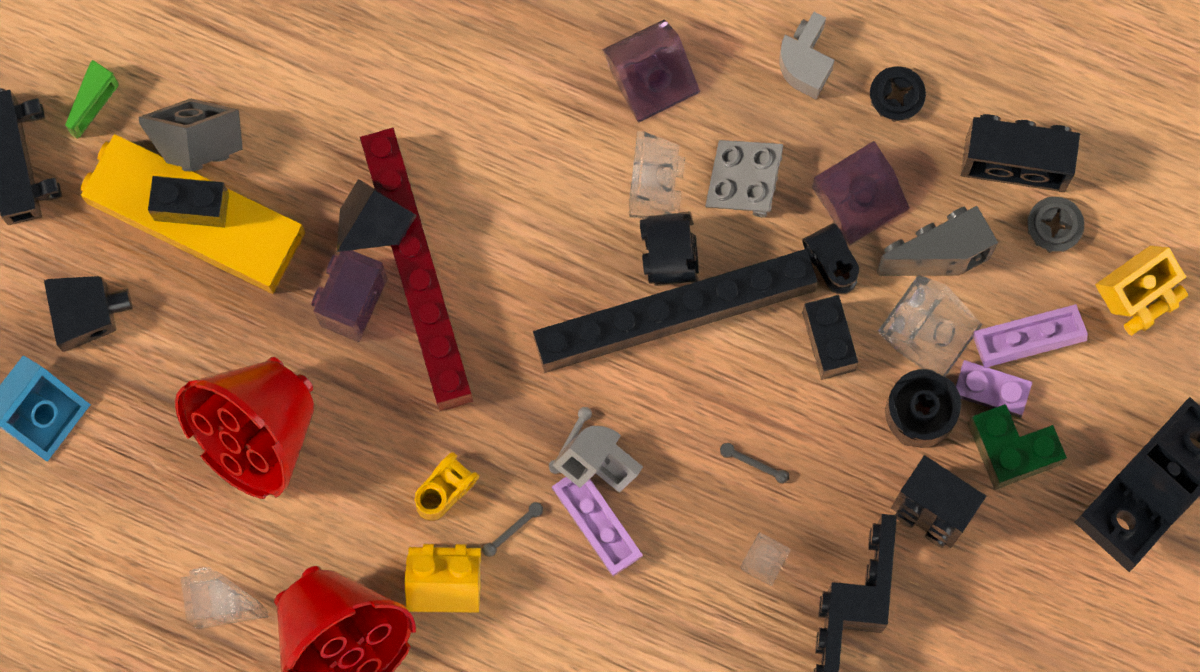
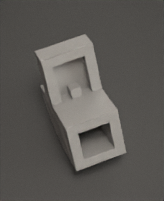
M813 12L809 21L804 19L801 21L794 34L795 39L787 35L784 36L779 57L780 69L785 80L796 90L814 99L818 98L828 80L835 61L813 49L824 29L826 17L816 12Z
M604 426L585 428L561 451L552 465L579 488L596 473L619 493L638 476L643 468L641 464L616 445L621 435Z

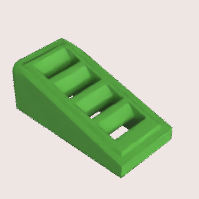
M94 60L88 66L65 124L71 135L77 139L81 137L119 86L113 73Z

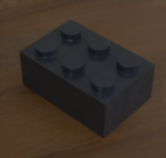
M990 114L980 115V118L973 117L965 139L960 176L1065 192L1075 175L1080 133L1072 132L1071 128L1062 125H1053L1050 128L1037 127L1035 122L1029 120H1016L1015 123L1001 121L1000 117Z
M924 455L899 492L891 509L896 512L897 520L911 528L917 525L926 531L925 537L936 546L943 548L944 545L952 548L987 496Z

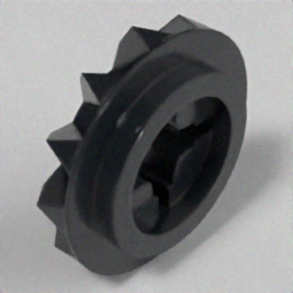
M901 66L889 67L881 71L874 78L870 87L871 106L877 110L880 117H886L893 122L909 120L919 113L926 98L925 85L920 76L911 69ZM891 82L899 91H908L903 96V106L896 99H887L892 93Z

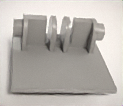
M719 140L705 207L753 211L754 216L767 217V212L772 210L771 205L776 190L775 185L778 180L777 175L784 145Z

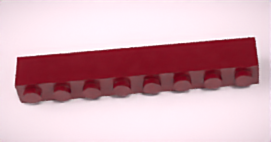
M394 127L361 136L360 141L374 189L417 215L399 246L391 245L439 412L474 402Z

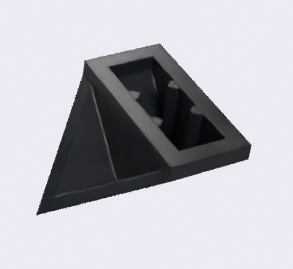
M358 179L340 208L337 252L390 245L399 246L417 215Z

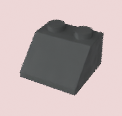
M191 98L139 116V124L166 163L180 166L183 171L200 170L203 168V164L211 161L227 160L230 154L243 150L239 109Z

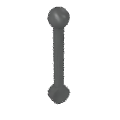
M730 443L722 444L720 454L724 458L734 457L774 476L776 481L781 484L789 480V473L786 470L778 471L734 450L733 445Z
M533 502L529 506V511L494 542L486 543L483 546L484 555L488 557L495 555L497 548L532 517L541 516L543 513L542 505L538 502Z

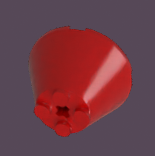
M270 357L265 362L189 381L177 392L175 409L178 421L187 439L194 436L204 450L200 457L222 479L250 496L265 499L268 495H274L277 498L289 486L314 413V401L310 394L313 391V385L304 375H296L285 367L278 358Z
M312 566L306 569L299 580L294 582L287 590L280 592L274 599V603L277 606L281 672H394L411 648L408 643L411 632L416 633L415 620L404 605L333 570H322L319 566Z

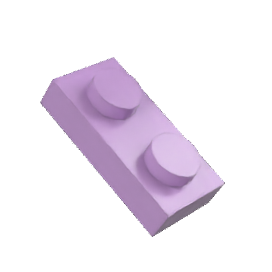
M965 360L962 363L956 382V388L961 399L991 409L1006 404L1010 415L1019 418L1023 415L1032 386L1031 381L991 368H984V366Z

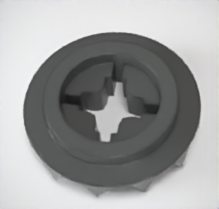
M1048 197L1039 201L1032 208L1027 219L1028 234L1031 235L1035 245L1046 249L1049 253L1053 251L1065 252L1078 243L1084 232V218L1080 209L1072 201L1063 197ZM1057 212H1059V222L1065 226V229H1059L1053 238L1051 237V227L1046 225L1045 222H1051Z

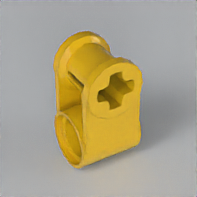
M454 452L449 453L416 491L415 505L418 514L425 520H439L474 486L480 475L476 472L471 473L457 460V455ZM435 494L439 496L441 504L436 509H426L421 504L426 495Z

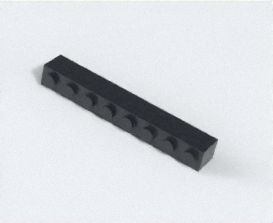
M804 249L533 331L534 341L544 373L815 292L818 281L808 251Z

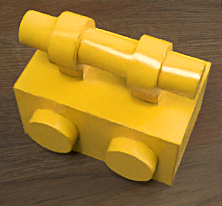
M1150 245L1095 284L1112 314L1133 316L1131 320L1124 324L1126 332L1131 336L1141 329L1143 331L1149 329L1154 325L1155 319L1165 312H1173L1179 307V302L1188 297V293L1182 285H1178L1173 290L1171 289L1186 278L1169 247ZM1156 298L1158 299V300H1157L1156 302H1154L1152 305H1150L1149 307H1146V305H1148L1149 303H1151L1153 300H1155Z
M423 543V547H409L404 582L406 608L409 612L479 613L481 548H467V544H456L455 547H435L434 544Z

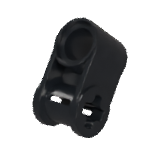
M832 223L803 238L804 249H807L811 262L817 267L827 287L832 292L840 295L848 294L854 290L859 276V266L838 226ZM837 270H840L843 274L849 272L848 279L845 280L843 276L836 277Z

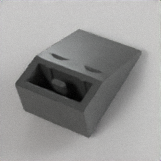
M964 206L950 213L947 216L948 221L937 227L934 223L928 224L915 233L916 238L904 243L903 239H900L884 249L885 254L881 257L877 273L879 276H959L990 260L998 241L978 206L969 210Z

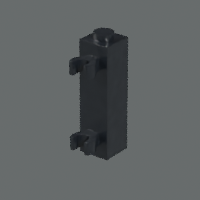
M0 88V215L7 225L42 218L39 201L61 198L62 193L60 183H57L56 178L46 179L36 184L34 181L22 122L44 119L43 105L40 104L39 99L28 100L18 105V101L11 90Z

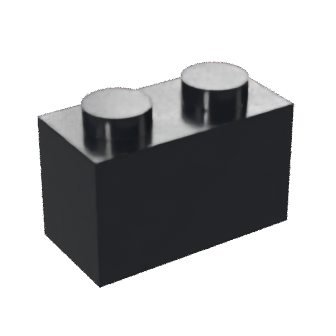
M152 176L148 211L154 221L225 228L229 192L224 182Z
M836 295L805 303L802 314L821 380L856 371L858 359L840 296Z

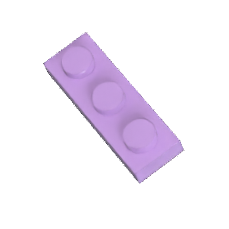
M1077 304L976 330L974 331L973 338L983 366L987 368L1087 341L1088 333Z
M567 477L552 486V490L613 577L643 557V554L591 479L581 488Z

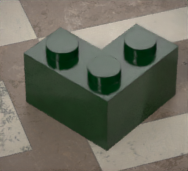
M1006 404L972 416L968 423L994 490L1058 467L1067 459L1054 425L1019 437Z

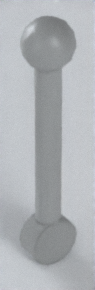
M582 407L578 411L579 418L561 451L578 435L584 422L591 418L592 411L588 407ZM552 460L549 463L550 472L555 475L560 474L561 472L552 466L555 460Z

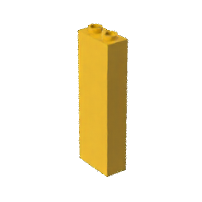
M116 134L113 135L110 142L106 141L102 145L97 157L99 163L93 173L89 172L85 176L81 185V191H83L81 196L88 205L274 294L305 235L302 224L228 188L229 199L225 228L154 221L148 211L152 176L203 181L211 180L192 171H183L180 166L168 164L163 157Z

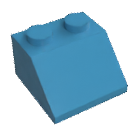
M23 355L0 385V428L48 462L91 404L45 368Z

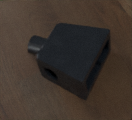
M100 276L44 280L56 345L62 352L69 351L116 331L113 313L133 309L128 288L109 292L107 283Z

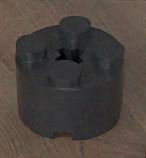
M691 211L651 215L647 219L640 220L642 241H645L646 250L649 252L642 255L644 274L648 275L649 284H654L656 287L694 283L699 280L697 276L699 273L696 235L690 231V225H694Z
M930 369L911 371L897 381L887 399L885 416L888 427L904 445L920 448L934 446L948 437L957 423L961 411L960 394L950 379L936 373V371ZM919 402H922L924 407L930 406L927 415H923L922 411H916Z

